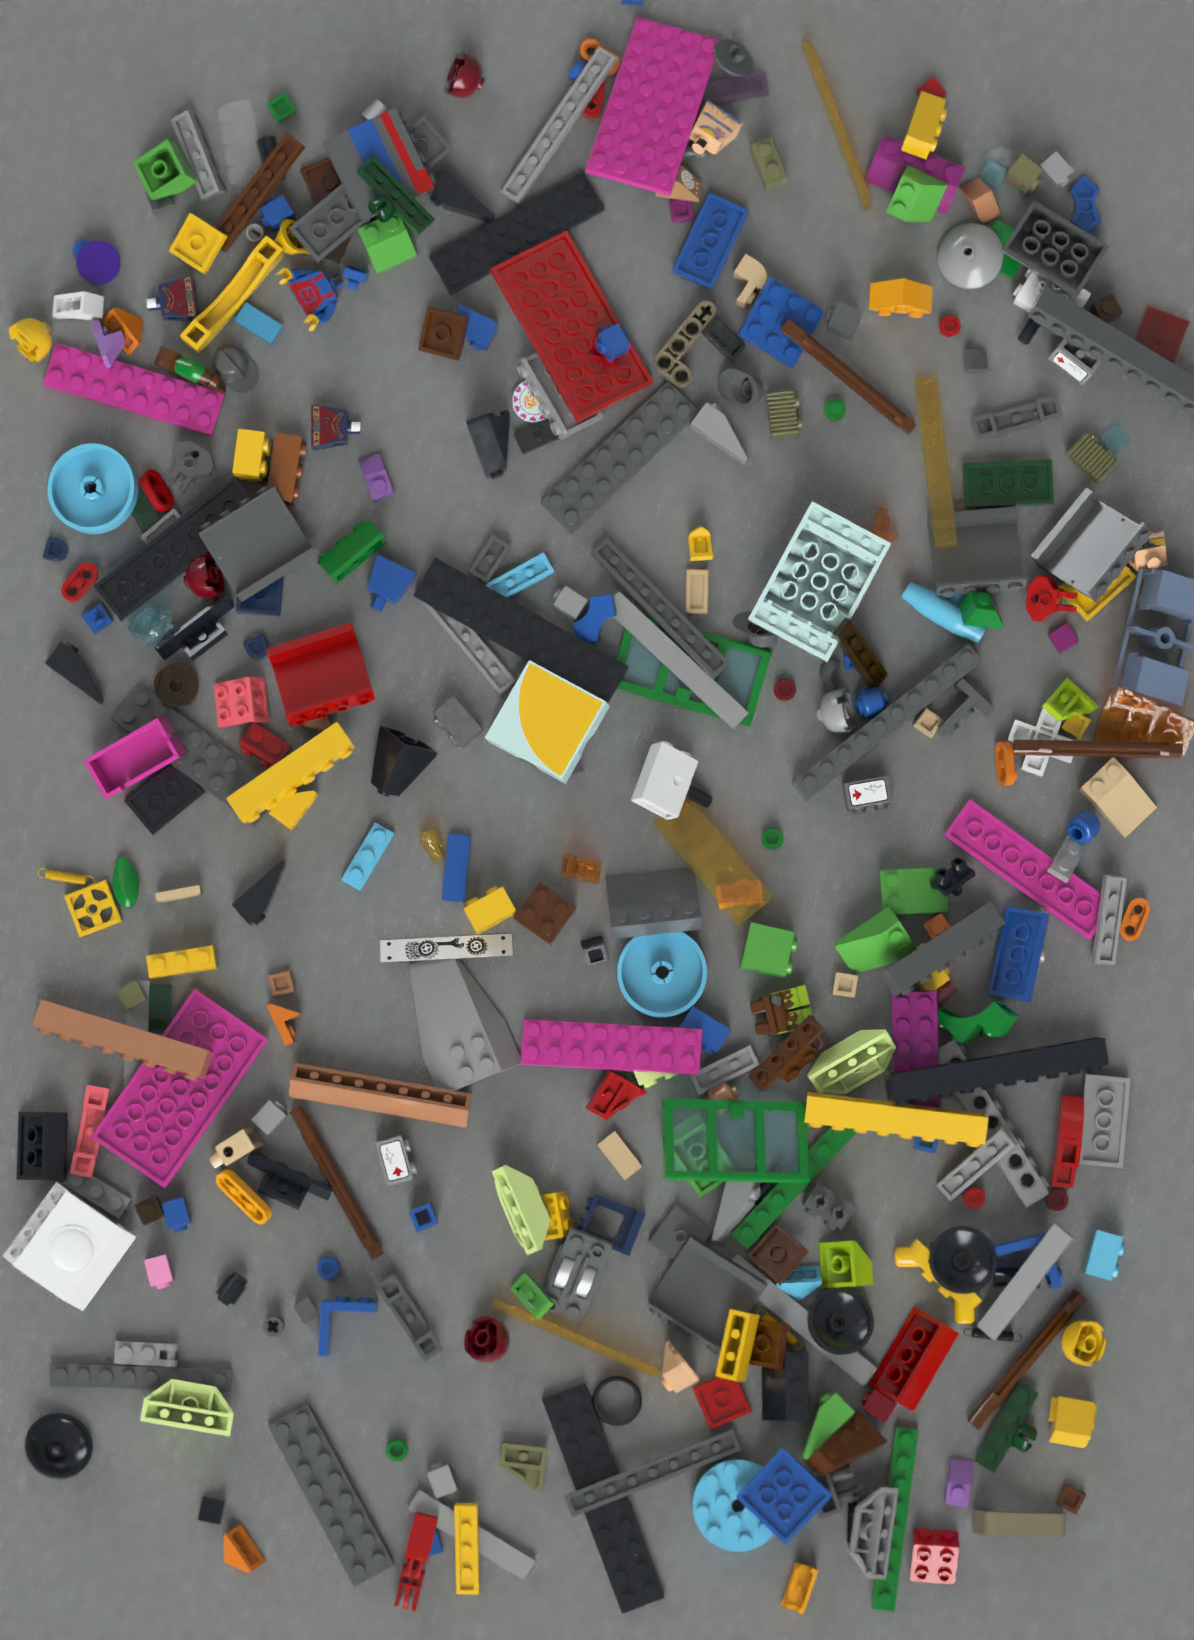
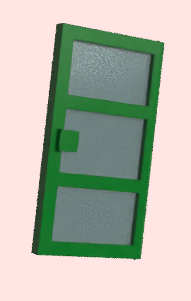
M644 614L652 623H654L668 638H670L684 653H686L692 659V657L651 616ZM625 629L617 660L629 666L617 690L721 719ZM698 630L730 662V666L716 677L714 681L748 712V715L739 725L751 727L770 657L772 656V650Z
M670 1098L661 1100L664 1180L772 1183L809 1182L807 1123H804L806 1102Z

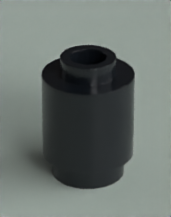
M233 1271L231 1275L228 1274L216 1291L219 1295L217 1299L226 1306L230 1303L235 1305L247 1288L246 1284L248 1281Z

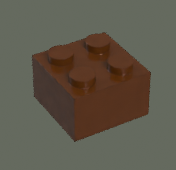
M539 882L515 915L514 920L551 946L576 911V907Z

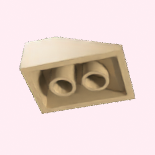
M1114 757L1078 790L1124 838L1157 808L1130 773Z

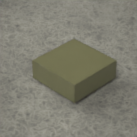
M137 980L116 991L127 1011L147 1001Z

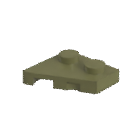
M502 1442L499 1466L508 1472L510 1471L537 1491L542 1492L547 1447Z

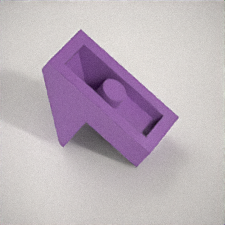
M99 319L90 323L105 366L110 368L125 346L126 341L122 331L109 334L107 327H102Z
M379 453L358 460L373 502L394 495Z
M950 1458L945 1504L968 1507L970 1486H972L973 1461Z

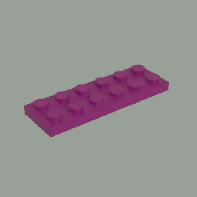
M913 990L905 996L900 993L895 997L892 994L893 1042L896 1046V1050L893 1052L894 1072L939 1065L938 990ZM939 1095L930 1096L931 1100L917 1102V1098L910 1099L909 1104L941 1108V1098H939Z

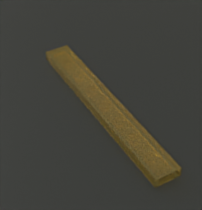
M805 42L802 44V52L863 211L868 210L872 204L870 195L812 42Z
M937 377L915 379L935 549L955 548L958 544Z
M493 1300L491 1307L652 1377L657 1379L661 1372L659 1368L541 1318L538 1320L531 1313L501 1300Z

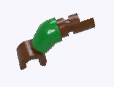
M161 346L153 363L154 365L177 373L194 383H206L207 387L221 394L226 392V387L219 384L221 375L215 372L210 373L205 364L197 360L182 357L178 352Z

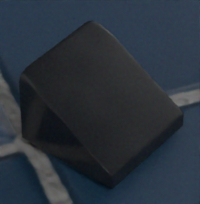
M602 936L580 942L588 968L609 962Z

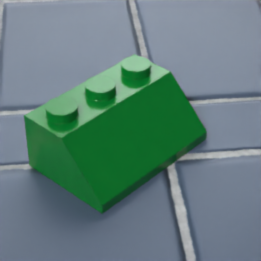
M369 520L366 522L360 521L353 527V533L348 537L346 535L342 536L335 543L337 545L331 551L329 549L325 550L318 557L320 559L317 562L318 566L335 586L386 544L384 535Z

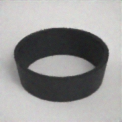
M612 1376L598 1384L593 1393L592 1404L600 1420L612 1426H622L630 1423L637 1417L642 1406V1396L639 1388L633 1381L623 1376ZM613 1381L627 1383L634 1389L637 1395L638 1404L635 1413L623 1422H612L605 1419L597 1407L599 1391L603 1386Z

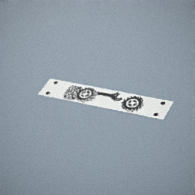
M512 933L380 940L381 963L513 956Z

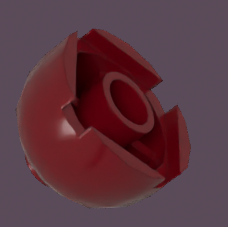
M460 52L461 58H455L449 70L446 81H450L449 88L445 87V93L458 98H468L476 90H481L484 78L482 77L480 63L472 56Z
M209 552L192 559L187 566L186 576H184L185 586L196 596L206 599L222 595L220 592L225 590L223 573L220 569L217 570L216 562Z
M481 1316L472 1322L474 1325L470 1330L467 1329L465 1333V1351L473 1359L484 1363H492L501 1359L506 1354L510 1344L507 1328L503 1323L490 1316Z

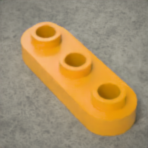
M224 1169L216 1176L217 1186L253 1222L262 1225L271 1218L272 1213L269 1205L234 1171Z

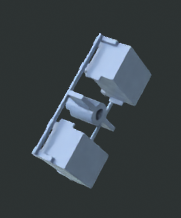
M1139 568L1112 685V690H1115L1116 693L1131 695L1153 702L1155 705L1166 706L1172 709L1182 706L1190 671L1183 669L1186 651L1194 650V645L1188 643L1192 624L1194 623L1193 579L1166 570H1144ZM1143 579V580H1144V583H1143V587H1142L1141 596H1140V598H1137V597H1138V593H1139V588H1140L1141 580ZM1135 606L1139 607V610L1151 609L1173 616L1174 619L1184 620L1183 624H1187L1184 642L1175 639L1174 632L1168 627L1147 628L1145 630L1131 626ZM1129 633L1141 636V643L1148 650L1169 649L1172 646L1182 649L1178 667L1147 657H1138L1139 653H1129L1128 657H1124ZM1122 665H1123V666H1125V667H1124V672H1123V676H1122V681H1121V684H1118V682H1119V677H1120V673H1121V668H1122Z

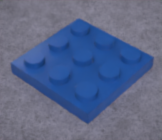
M768 277L737 335L788 368L793 369L803 349L785 335L780 328L790 318L812 336L825 311L773 277Z
M782 1447L742 1489L736 1498L786 1545L833 1494L791 1453Z

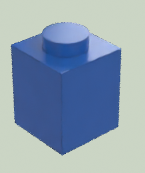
M185 1197L161 1203L168 1230L174 1229L176 1233L188 1229L187 1225L191 1224L192 1221Z
M431 1203L409 1211L416 1232L439 1224Z

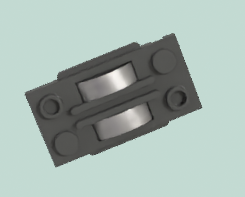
M571 1226L565 1243L561 1244L544 1284L545 1293L554 1303L546 1313L577 1326L581 1325L587 1307L592 1306L608 1267L606 1260L613 1243Z

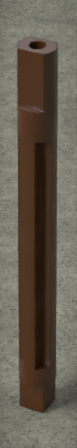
M789 318L780 328L785 335L896 427L902 429L906 434H910L917 424L909 419L903 411L792 319Z
M1013 740V755L1182 758L1183 746L1180 743Z
M302 1106L292 1110L290 1114L300 1130L304 1142L327 1183L333 1188L332 1191L364 1249L366 1248L372 1260L381 1256L384 1252L378 1244L375 1234L315 1127L312 1126Z
M1074 1289L1057 1312L969 1416L967 1421L979 1430L1042 1352L1087 1300L1082 1294Z

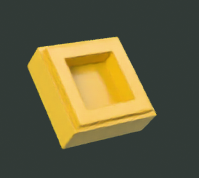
M1084 715L1066 719L1061 730L1080 740L1091 719Z

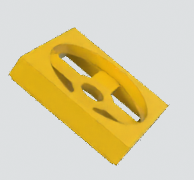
M107 880L64 895L80 938L122 922ZM91 890L103 891L107 894L108 898L97 901L94 899ZM83 894L86 902L84 907L74 910L77 898ZM91 904H95L97 906V911L95 913H91L89 911V906ZM112 907L113 912L109 921L103 923L100 915L101 911ZM89 916L92 918L95 927H85L78 919Z

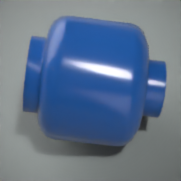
M875 686L858 691L856 698H854L856 712L864 718L877 716L885 710V705L888 704L885 691L881 692Z
M1083 810L1078 812L1068 822L1067 830L1074 841L1085 844L1090 842L1099 833L1101 825L1094 813Z

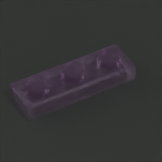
M766 72L708 82L703 97L704 106L708 100L717 105L768 96L769 88Z

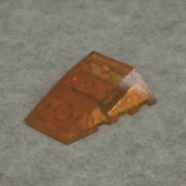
M1118 686L1109 690L1096 722L1093 741L1180 743L1183 746V758L1194 734V719Z

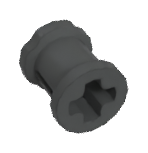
M271 1316L264 1321L263 1330L268 1336L275 1337L284 1331L285 1323L279 1316ZM270 1321H277L279 1323L277 1326L278 1332L269 1330L271 1326Z

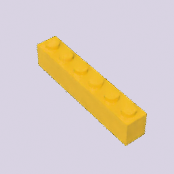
M336 722L226 799L244 824L247 822L252 823L260 817L259 814L261 812L276 807L281 798L292 796L297 791V787L303 783L307 785L316 778V774L331 769L334 766L333 763L339 758L345 759L351 755L352 749L355 746L340 724Z

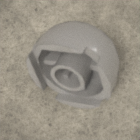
M845 687L825 694L820 702V708H817L818 720L823 721L824 726L835 733L851 732L855 729L856 722L851 723V715H855V709L849 692H845L847 689Z

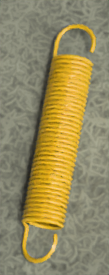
M41 868L46 870L45 878L50 880L85 885L87 877L93 878L87 875Z
M765 1312L766 1315L762 1318L765 1321L778 1322L768 1312ZM787 1332L786 1342L791 1347L797 1341L801 1342L792 1333Z

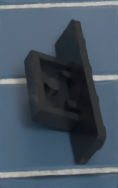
M226 594L216 598L213 603L198 612L187 623L181 625L174 633L155 646L156 651L163 660H166L183 648L192 661H195L228 635L218 619L234 608L233 603Z
M251 1152L249 1154L247 1164L266 1173L258 1192L297 1210L300 1209L308 1192L327 1201L329 1200L333 1188L329 1187L327 1183L309 1178L304 1172H296L288 1168L284 1163L274 1162L262 1153Z

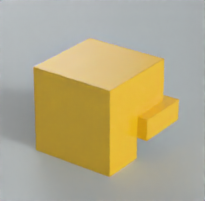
M1061 1396L1058 1398L1052 1397L1048 1421L1052 1422L1049 1442L1085 1448L1091 1438V1432L1095 1424L1097 1406L1095 1402Z

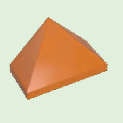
M114 307L102 320L111 334L122 331L126 341L123 350L127 355H131L142 342V318Z
M241 1524L223 1535L225 1563L250 1573L266 1562Z

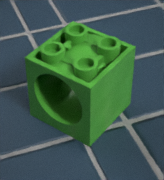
M751 922L740 969L778 978H784L786 974L789 975L793 960L789 959L790 953H794L798 938L794 937L795 932Z

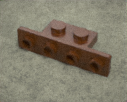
M809 1015L749 1075V1078L759 1091L764 1092L778 1077L787 1082L795 1079L799 1072L807 1064L811 1063L820 1052L812 1042L824 1031V1028L813 1015Z

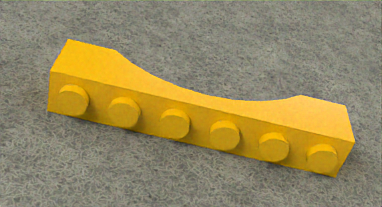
M266 235L251 252L240 271L224 291L180 335L182 341L200 355L285 256L284 250Z

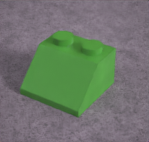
M166 139L132 162L151 200L179 194L198 182L180 145L169 139Z
M908 165L886 213L905 222H931L948 184Z
M397 215L393 216L386 223L375 220L357 229L358 235L377 274L417 256L403 221Z

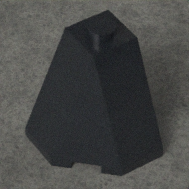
M509 410L501 411L500 416H496L492 412L466 421L467 430L486 478L496 479L503 476V472L507 471L510 432Z
M380 726L371 784L383 796H400L433 761L437 752L420 740L416 742L399 730Z

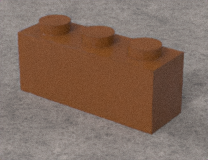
M276 433L268 485L269 487H276V491L285 504L294 505V500L299 499L300 487L297 486V480L302 478L303 465H300L301 456L305 457L307 443H303L302 436Z

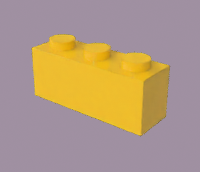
M921 91L901 151L927 159L929 151L934 152L938 141L934 137H939L943 126L939 121L943 122L947 113V109H944L946 99Z
M213 945L146 956L150 979L218 969L216 949Z
M729 1310L715 1376L733 1381H746L760 1315L741 1310Z

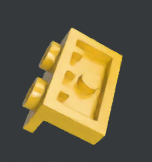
M566 1191L540 1195L543 1204L548 1209V1215L551 1220L545 1240L567 1237L571 1226L574 1227V1223L570 1218V1201Z

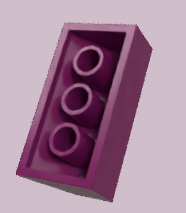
M883 135L865 182L895 193L900 179L909 165L948 184L937 208V211L947 214L965 167L928 153L927 159L901 151L902 142Z

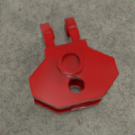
M1037 576L1027 587L1025 609L1033 621L1039 622L1048 620L1054 612H1076V606L1062 604V597L1074 599L1078 598V593L1063 591V588L1058 587L1052 576Z

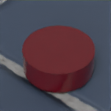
M784 678L776 682L774 695L778 700L789 701L795 696L796 686L793 681Z
M1052 1189L1045 1197L1047 1207L1053 1211H1062L1068 1205V1195L1061 1189Z

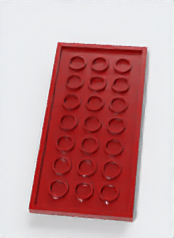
M567 231L490 269L493 278L577 423L654 383L630 339L628 340L631 344L629 351L611 362H608L604 354L597 350L595 339L602 327L608 324L612 327L617 323L620 328L623 327Z

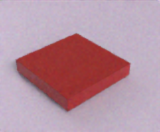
M716 1377L693 1387L710 1430L752 1412L739 1381Z

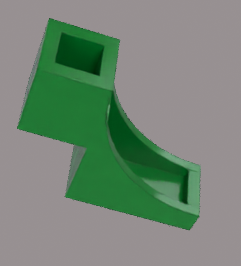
M994 1001L986 1010L972 1017L958 1016L946 1008H938L939 1027L947 1029L952 1034V1039L960 1044L972 1043L981 1030L990 1037H1004L1019 1017L1009 1006L1000 1001Z

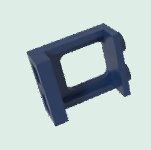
M595 1194L594 1198L589 1196L585 1206L588 1214L586 1219H580L577 1229L613 1243L611 1249L630 1256L645 1213ZM597 1205L621 1213L624 1216L616 1239L607 1238L588 1229V1223Z

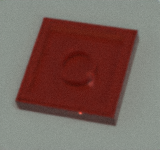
M1148 306L1135 340L1174 363L1190 321Z

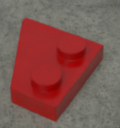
M608 1070L586 1108L607 1120L615 1115L618 1110L630 1105L629 1102L639 1096H644L647 1091L612 1070Z

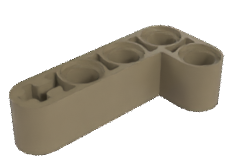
M703 301L698 304L655 358V371L677 389H686L691 383V371L681 360L702 336L700 332L716 316L715 305L710 301ZM702 310H710V316L705 315L701 323L699 319L702 316ZM694 325L698 328V332L692 335L686 331V328ZM680 342L684 345V349L682 351H675L672 345ZM666 359L670 362V366L668 368H661L658 362ZM678 373H684L688 379L685 382H679L675 376Z
M973 1509L974 1533L995 1536L1065 1537L1066 1513Z

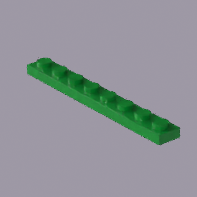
M830 1127L808 1151L809 1182L778 1183L731 1235L748 1249L857 1132H854L853 1128L834 1130ZM798 1162L788 1173H799Z
M895 1428L888 1487L899 1488L887 1576L886 1580L875 1579L871 1609L890 1612L895 1610L919 1432L917 1429Z

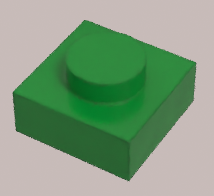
M285 92L266 104L278 124L297 113Z

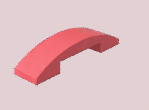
M91 1085L86 1087L83 1103L84 1109L69 1174L93 1177L100 1143L91 1138V1136L106 1116L110 1090L108 1088Z

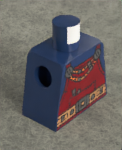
M192 275L158 285L159 296L147 298L148 311L161 310L163 320L193 321L199 316L195 281Z
M311 405V447L313 451L348 445V434H361V421H348L347 410Z

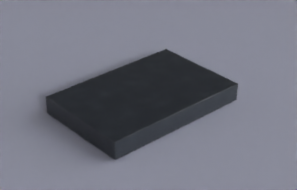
M168 764L124 801L149 832L154 835L200 798L204 791L195 781L172 764Z

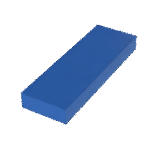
M450 833L448 835L442 901L462 903L465 901L471 835Z

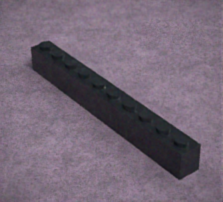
M1095 1037L884 1074L888 1101L895 1102V1105L909 1104L910 1099L917 1098V1102L931 1100L930 1096L933 1095L945 1098L952 1096V1092L960 1091V1094L973 1093V1088L982 1087V1090L995 1089L996 1084L1003 1083L1004 1087L1017 1085L1016 1081L1025 1080V1083L1036 1082L1038 1077L1046 1076V1079L1060 1077L1059 1073L1065 1072L1068 1075L1081 1074V1070L1087 1068L1089 1072L1102 1070V1066L1109 1065L1105 1038Z

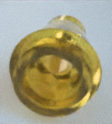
M435 828L419 834L421 839L419 842L429 854L433 863L446 858L443 852L440 833Z

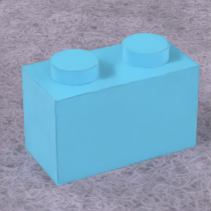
M1094 1230L1083 1273L1112 1281V1277L1116 1278L1119 1270V1264H1116L1118 1255L1122 1256L1125 1242H1122L1123 1237Z

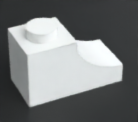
M85 291L54 295L52 317L57 319H102L104 297Z

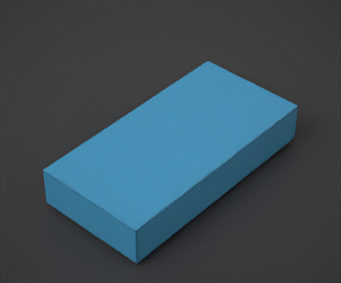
M247 302L234 319L235 323L270 345L273 344L283 329V325Z

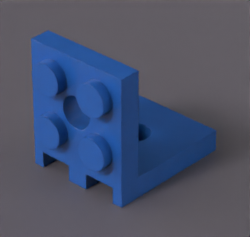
M1046 1233L995 1245V1254L999 1256L1038 1246ZM1054 1263L1045 1275L1047 1286L1050 1289L1062 1287L1061 1282L1064 1281L1061 1268H1057L1056 1263Z
M344 1296L335 1297V1301H321L318 1356L328 1357L331 1352L332 1311L376 1313L378 1311V1302H373V1298L367 1297L358 1298V1302L350 1301V1297Z

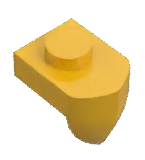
M699 526L692 530L688 536L690 561L712 560L713 551L710 532L706 528Z

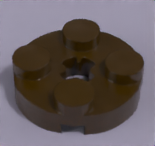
M174 663L157 673L154 680V690L164 705L179 709L191 705L196 699L199 692V682L196 674L188 666ZM176 680L181 681L180 685L183 684L182 689L173 692L174 688H170L171 683H175Z

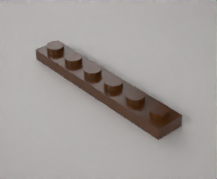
M286 132L215 227L227 235L220 249L226 253L305 149V146L291 134Z

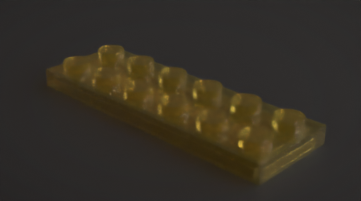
M685 798L679 817L669 820L661 817L653 823L656 829L738 926L773 898V895L692 800Z

